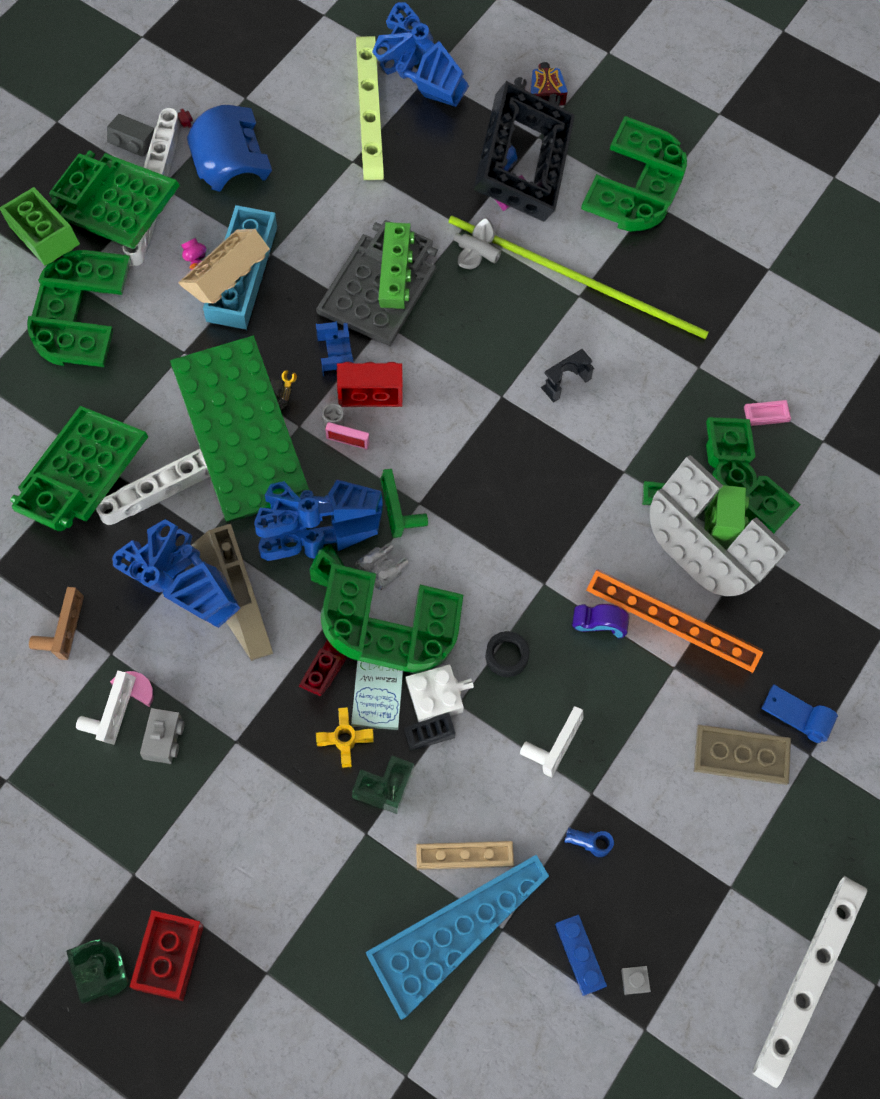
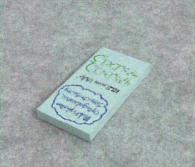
M357 661L352 727L398 730L403 671Z

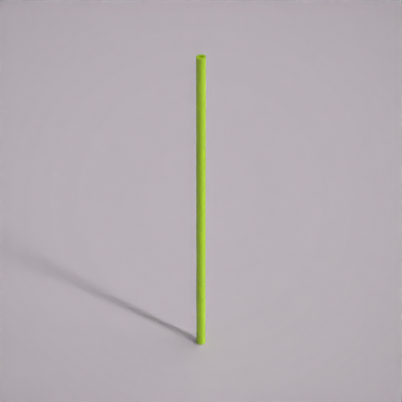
M450 217V224L473 234L474 225L457 217ZM494 236L492 243L696 336L703 339L707 338L709 332L501 237Z

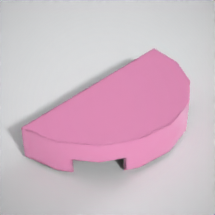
M135 671L126 672L136 677L130 696L150 707L153 701V688L150 681L141 673ZM115 677L110 681L112 685L114 683Z

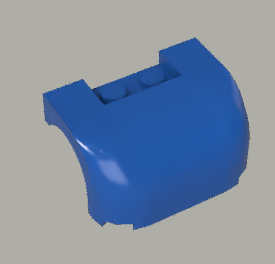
M219 105L203 112L190 128L187 141L200 180L204 179L212 186V190L220 192L228 180L242 173L256 174L265 181L272 171L267 154H261L253 130L256 121L251 108Z

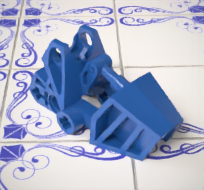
M405 2L396 3L386 20L387 27L393 29V31L388 35H379L372 51L380 62V67L387 75L398 72L402 79H411L417 84L419 91L424 97L456 107L469 87L463 78V71L440 41L436 44L433 43V37L428 26L421 23L419 17ZM399 11H405L407 17L404 18V16L401 13H399ZM381 47H386L387 51L379 55L378 50ZM393 60L394 65L391 68H386L385 64ZM420 64L416 73L413 72L414 65Z
M336 480L325 497L313 496L312 491L305 490L299 498L285 481L270 484L265 494L266 502L270 503L271 509L260 507L254 521L256 534L261 537L258 546L260 557L267 561L290 557L300 553L302 546H304L306 556L314 559L318 551L324 547V544L336 543L338 551L378 534L383 511L382 492ZM281 488L285 490L282 494L273 493L275 489ZM332 515V526L306 530V528L318 526L323 521L322 516ZM289 542L297 543L294 547L285 546Z
M166 519L147 529L148 544L144 547H141L139 542L132 540L119 549L112 557L113 566L156 592H163L164 597L218 628L241 609L225 576L216 567L202 561L199 550L190 545L192 535L180 528L178 529V526ZM165 526H169L170 531L166 537H162V528ZM184 535V543L181 546H176L175 543L178 537ZM123 558L131 562L130 566L125 565L121 560ZM192 563L194 564L195 567L185 571L186 567H188ZM139 567L144 569L142 573L138 572Z

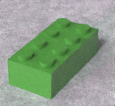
M35 187L0 207V211L9 227L44 266L80 245L68 222Z

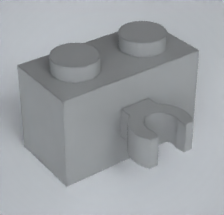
M151 708L140 755L144 760L172 764L173 757L176 758L179 751L178 735H182L184 730V721H182L179 712Z

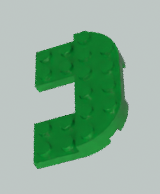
M624 116L611 143L610 150L646 163L635 189L596 174L581 209L618 223L617 228L621 230L642 231L656 226L666 217L686 171L687 155L686 152L682 151L681 143L673 135L662 129Z
M76 250L63 254V258L47 264L39 276L40 287L32 316H28L27 329L32 343L44 359L60 366H64L66 362L105 367L113 335L112 326L76 322L84 290L117 295L123 294L131 262L130 255Z
M332 563L321 610V625L326 638L336 650L357 661L414 673L432 670L448 658L459 634L463 594L420 584L412 627L369 617L376 574Z

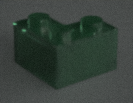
M391 756L384 777L360 770L352 790V798L398 814L414 771V763Z

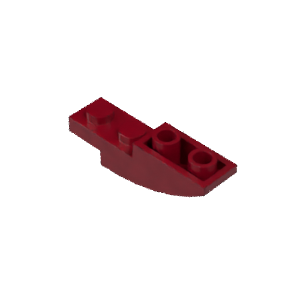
M327 639L323 648H320L299 687L321 696L340 671L347 656L336 650Z

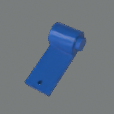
M772 685L761 708L808 735V738L816 743L828 740L838 717V714L832 709L820 705L812 707L776 685Z

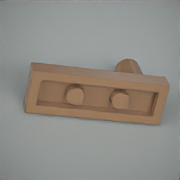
M67 587L55 637L32 635L29 639L30 649L51 651L61 660L69 659L84 598L77 588Z

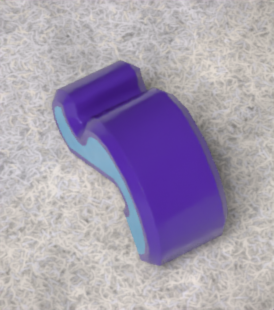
M581 604L574 608L572 627L581 632L611 630L612 634L616 637L623 638L628 634L630 616L624 609L612 604H598L595 607Z

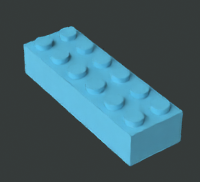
M235 205L225 240L236 230L256 229L271 250L277 230L276 214ZM270 250L265 253V258L262 261L254 263L250 267L251 271L248 274L240 276L236 280L237 283L234 287L225 290L217 302L213 304L204 303L203 311L206 322L247 330Z

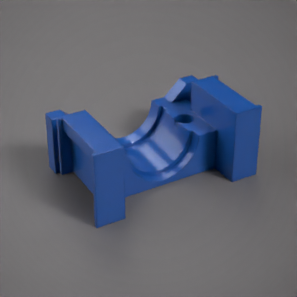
M337 321L324 324L316 323L317 340H326L328 358H321L323 376L324 371L336 370L337 363H354L347 323H343L344 330H338Z

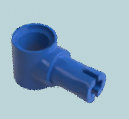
M570 827L567 829L564 841L565 843L585 847V850L591 851L596 857L606 856L614 845L613 837L606 831L597 833L589 831V833L571 829ZM596 840H604L607 843V849H599L596 846Z

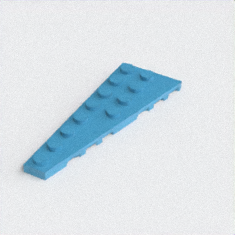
M537 855L366 952L371 965L401 1020L406 1018L549 877Z

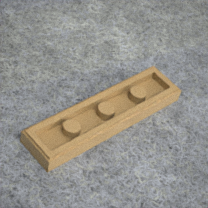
M513 841L416 844L417 870L513 867Z

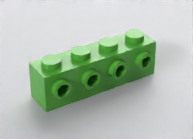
M385 222L378 298L380 308L405 309V302L410 299V289H407V282H411L412 271L408 267L409 263H413V250H410V244H414L415 232L411 231L410 223Z

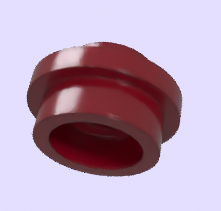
M183 108L180 109V112L177 113L180 124L183 128L192 127L191 122H193V118L188 110L184 111Z

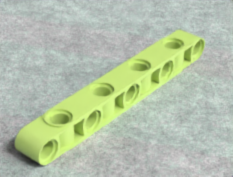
M375 36L356 37L364 180H384L377 58L372 53L376 43Z

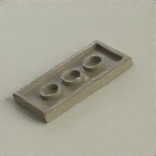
M698 725L694 772L788 785L791 738Z

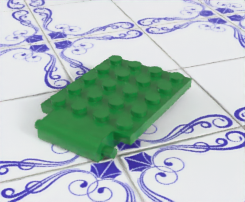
M90 150L86 155L79 153L49 192L52 198L50 204L54 208H57L59 204L65 206L60 215L67 222L134 249L157 216L163 211V208L175 194L180 184L175 179L106 153L100 161L94 159L96 155Z
M80 406L18 488L21 494L11 497L12 509L57 531L70 528L74 517L87 522L149 436L143 430Z

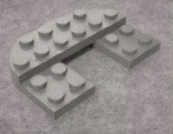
M690 455L685 458L663 488L656 492L652 500L650 523L653 533L661 547L702 587L722 596L743 594L759 584L790 549L757 517L748 524L727 550L724 549L695 521L723 485Z

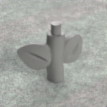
M487 217L476 224L473 229V236L455 234L453 240L459 243V247L464 248L458 256V265L465 269L476 268L479 266L482 256L493 263L498 261L501 250L490 244L494 239L495 231Z

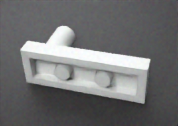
M117 671L102 720L99 721L80 716L76 723L77 730L95 734L96 740L114 745L136 677L126 672Z
M574 706L550 753L526 741L521 748L520 754L542 764L543 773L552 778L584 718L583 710Z

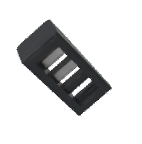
M449 713L441 714L404 728L410 751L454 739L456 735ZM441 723L445 724L447 732H442ZM435 725L438 735L433 736L431 726ZM424 728H426L428 739H424L422 732ZM413 731H417L419 742L415 743Z

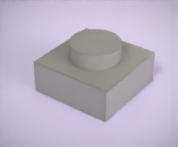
M647 966L621 969L624 995L651 992Z

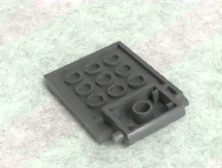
M384 220L382 225L377 222L374 223L372 230L377 231L374 238L365 234L361 236L316 308V312L332 321H337L341 325L347 323L348 328L391 346L436 271V266L426 262V259L429 255L435 257L438 249L432 247L433 240L415 233L414 244H410V250H413V263H409L408 267L412 271L411 282H407V289H410V299L405 302V309L380 308L378 298L385 222H390Z

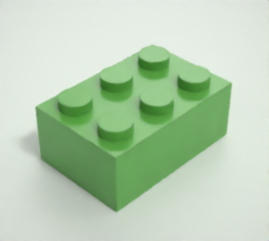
M723 485L710 501L705 511L704 529L726 550L748 526V517H745V510L748 509L749 505L746 488Z

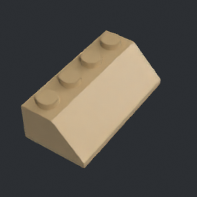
M256 229L236 230L178 283L202 303L213 304L222 297L221 294L225 290H229L236 285V280L240 276L248 274L251 271L250 267L254 263L262 261L265 258V253L270 248Z

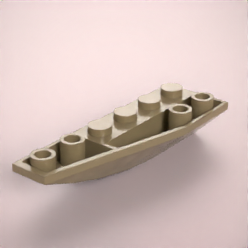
M231 524L207 531L191 546L199 550L202 561L216 567L225 576L241 608L226 623L251 661L273 654Z

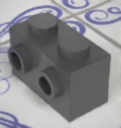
M118 114L107 126V142L143 157L149 150L155 128Z

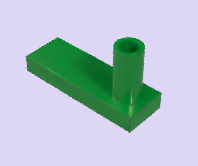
M384 469L380 481L392 538L401 537L404 529L428 526L426 513L402 516L393 470Z

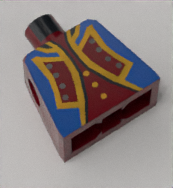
M548 62L540 63L539 69L532 71L530 93L548 101V97L551 94H556L555 101L560 96L559 106H565L568 91L560 69L550 68Z

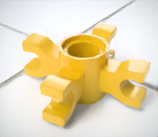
M338 708L339 726L331 733H316L317 746L335 744L341 750L342 768L352 767L350 749L354 747L355 743H373V729L355 731L349 725L348 708ZM343 733L351 735V739L347 742H342L338 738Z

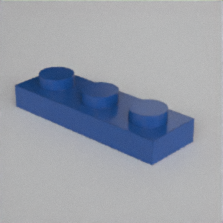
M576 915L557 922L555 926L582 995L585 996L606 988V982L580 916Z

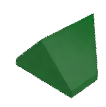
M331 544L318 551L310 567L311 581L327 587L332 563L344 566Z

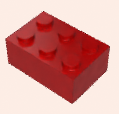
M337 363L338 404L341 407H402V363Z
M151 910L130 988L183 1001L204 925L197 920Z

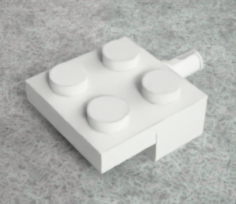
M451 665L406 677L418 722L445 713H449L450 716L463 713L464 706L460 697L461 691L474 688L471 678L458 682L453 675Z

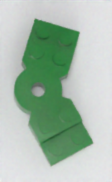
M709 417L706 421L709 439L706 449L708 463L715 468L712 476L722 485L746 488L749 505L748 509L745 510V517H748L749 522L757 517L774 534L801 504L768 476L757 477L754 469L750 466L756 457L750 419Z

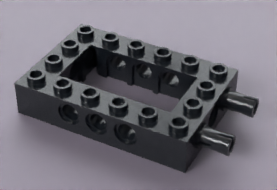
M518 77L514 80V84L506 81L495 94L473 190L545 222L556 210L575 114L559 107L561 98L558 96L557 101H555L556 94H551L548 97V101L526 91V79L521 84L523 78ZM515 121L543 134L533 182H528L516 176L515 173L511 174L503 170L508 162L506 157L508 149L512 144L510 139L515 130Z

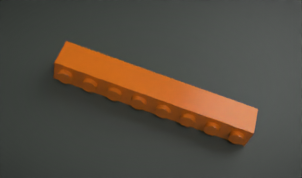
M599 569L595 571L586 591L752 673L763 654L762 649Z

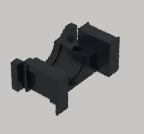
M580 349L544 372L548 379L545 380L546 383L541 389L554 403L560 399L562 391L560 384L563 372L570 371L576 375L579 374L586 383L592 379L593 370L595 369L591 365L592 359L583 349Z

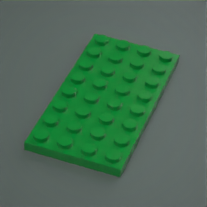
M254 335L170 360L226 523L258 514L260 507L271 509L270 503L266 502L265 494L270 484L285 481L299 498L303 491L309 490ZM279 488L275 489L273 493L282 494L285 490Z

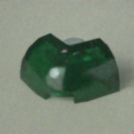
M99 939L66 951L71 973L75 978L79 999L82 1004L106 994L112 997L126 988L128 977L122 955L117 946Z

